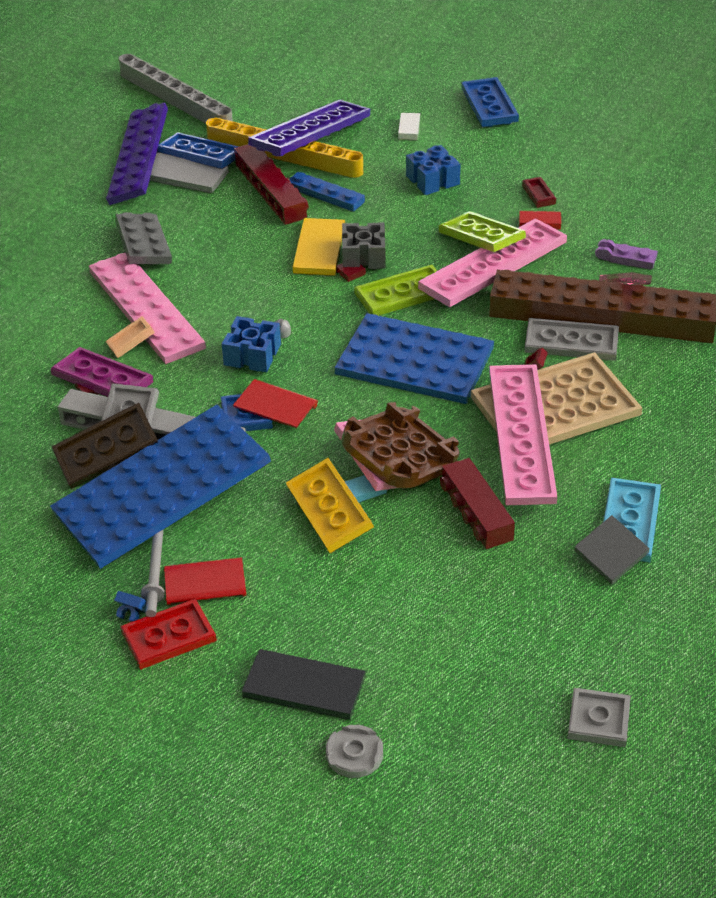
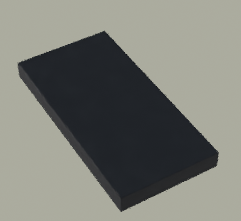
M259 649L242 689V697L351 720L366 677V671Z

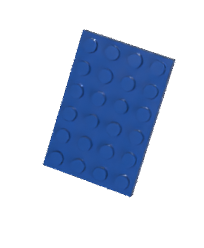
M366 313L337 362L335 374L467 404L471 396V390L474 389L494 348V341Z

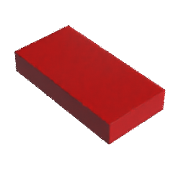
M519 211V227L534 219H538L556 230H561V212Z

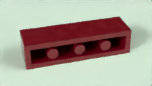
M466 458L442 466L441 487L443 491H447L450 495L453 506L455 508L458 507L462 513L464 522L473 529L476 540L481 541L485 549L514 541V520L471 459Z

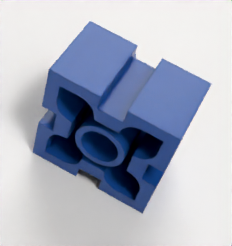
M442 145L428 148L427 152L416 151L406 155V176L413 183L417 182V187L424 195L437 192L443 186L447 189L460 185L461 164L453 156H450L449 152Z
M236 316L231 325V333H227L222 342L223 364L236 368L248 365L250 370L268 372L273 362L272 355H276L281 345L280 323L262 320L261 324L254 323L252 318Z

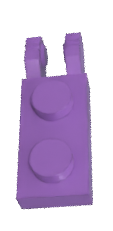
M609 239L599 241L598 248L595 251V255L599 259L650 270L654 267L658 251L649 248L615 244Z

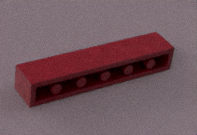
M248 144L234 148L235 165L284 225L307 218V210L309 209L307 199L301 196L298 189L291 184L289 178L283 175L281 169L277 168L265 151H259L256 147L249 146Z

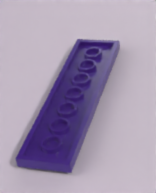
M339 99L249 137L248 145L256 147L259 151L271 152L274 156H284L285 153L295 151L301 146H306L310 142L317 141L319 138L329 136L335 131H340L346 126L362 121V119L370 116L371 109Z
M165 102L161 104L155 103L148 108L137 109L131 113L106 197L109 205L146 194L168 111Z

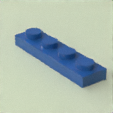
M297 172L289 179L291 184L300 193L353 212L365 202V195L306 175L305 173Z

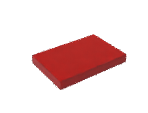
M196 598L157 612L154 617L146 616L120 626L121 633L140 670L217 641L216 634Z

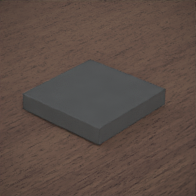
M612 515L580 541L574 549L577 554L611 584L615 583L637 564L650 550L648 546Z

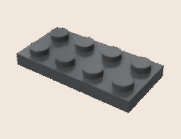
M129 212L116 214L115 222L129 264H171L172 255L157 214H132Z

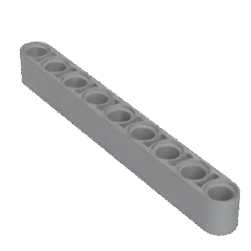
M132 54L119 56L121 76L205 124L211 118L233 121L232 109Z

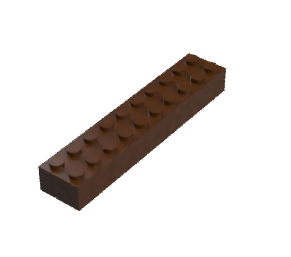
M497 269L490 294L489 317L529 321V318L615 325L619 326L618 332L713 343L716 329V294Z

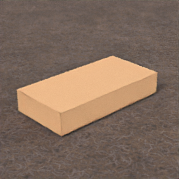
M141 316L105 342L116 357L119 358L155 332L144 317Z

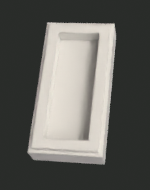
M401 113L398 139L418 140L420 113Z

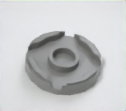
M347 725L342 727L341 731L337 733L335 731L330 735L326 743V760L330 768L339 775L348 778H361L379 768L383 760V742L371 728L362 725Z

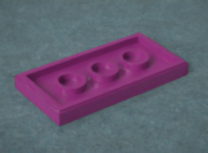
M81 347L51 367V375L74 384H80L106 397L109 396L112 383L148 387L153 383V375Z

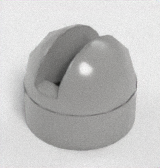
M283 319L275 321L280 323L281 338L288 337L291 334L289 322Z

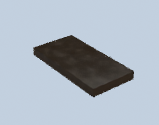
M138 402L51 447L67 483L72 489L110 470L147 446L158 443V439Z

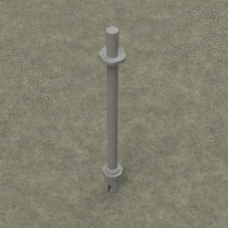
M163 530L152 537L148 584L141 589V597L146 600L145 614L148 617L156 616L157 602L164 598V589L159 585Z

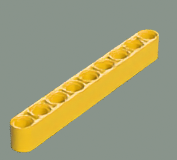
M211 118L206 121L207 139L238 147L247 145L249 137L266 130L220 118ZM313 141L306 146L297 148L295 151L285 153L284 156H274L271 152L265 151L266 155L270 158L352 178L363 175V154L346 148Z

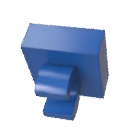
M117 592L114 601L121 604L116 613L117 617L124 619L125 613L131 611L129 621L138 620L139 611L144 613L146 611V600L125 592Z

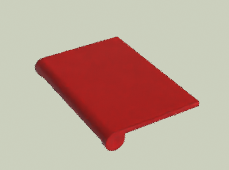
M254 379L233 404V407L297 428L309 411L317 407L318 400Z
M242 557L164 566L167 606L171 605V603L190 601L195 598L196 600L236 595L247 596Z

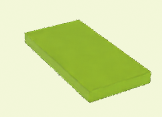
M470 211L439 225L440 233L491 252H496L526 238V232L520 228Z
M433 265L425 266L354 287V293L369 314L383 315L435 299L418 289V282L437 272Z

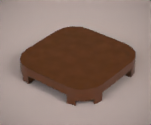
M396 402L387 403L385 411L360 421L354 416L349 418L341 439L342 446L349 454L380 480L397 488L416 487L442 476V466L457 462L460 453L458 449L459 441L454 436L445 439L418 418L420 409L412 406L411 410L397 407Z

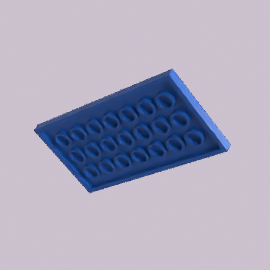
M215 405L158 440V443L147 446L50 505L56 517L101 569L271 462L269 454L218 405Z

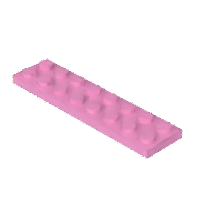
M534 219L519 227L526 232V238L496 252L480 248L418 282V289L451 307L493 284L497 269L516 271L565 244L567 235L538 219Z
M120 253L114 257L89 265L92 276L131 323L143 316L155 333L145 340L165 364L206 349L205 341L143 269L138 264H129L126 253Z
M537 365L489 366L505 504H557V491Z

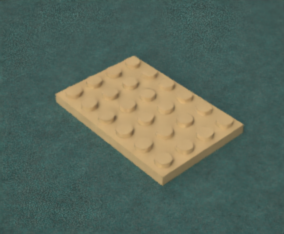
M595 352L537 370L549 444L642 415L640 404ZM491 384L471 390L472 400L496 431Z

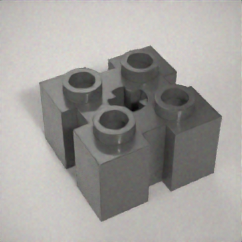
M384 222L368 223V226H359V223H342L343 267H360L361 264L374 270L386 268Z

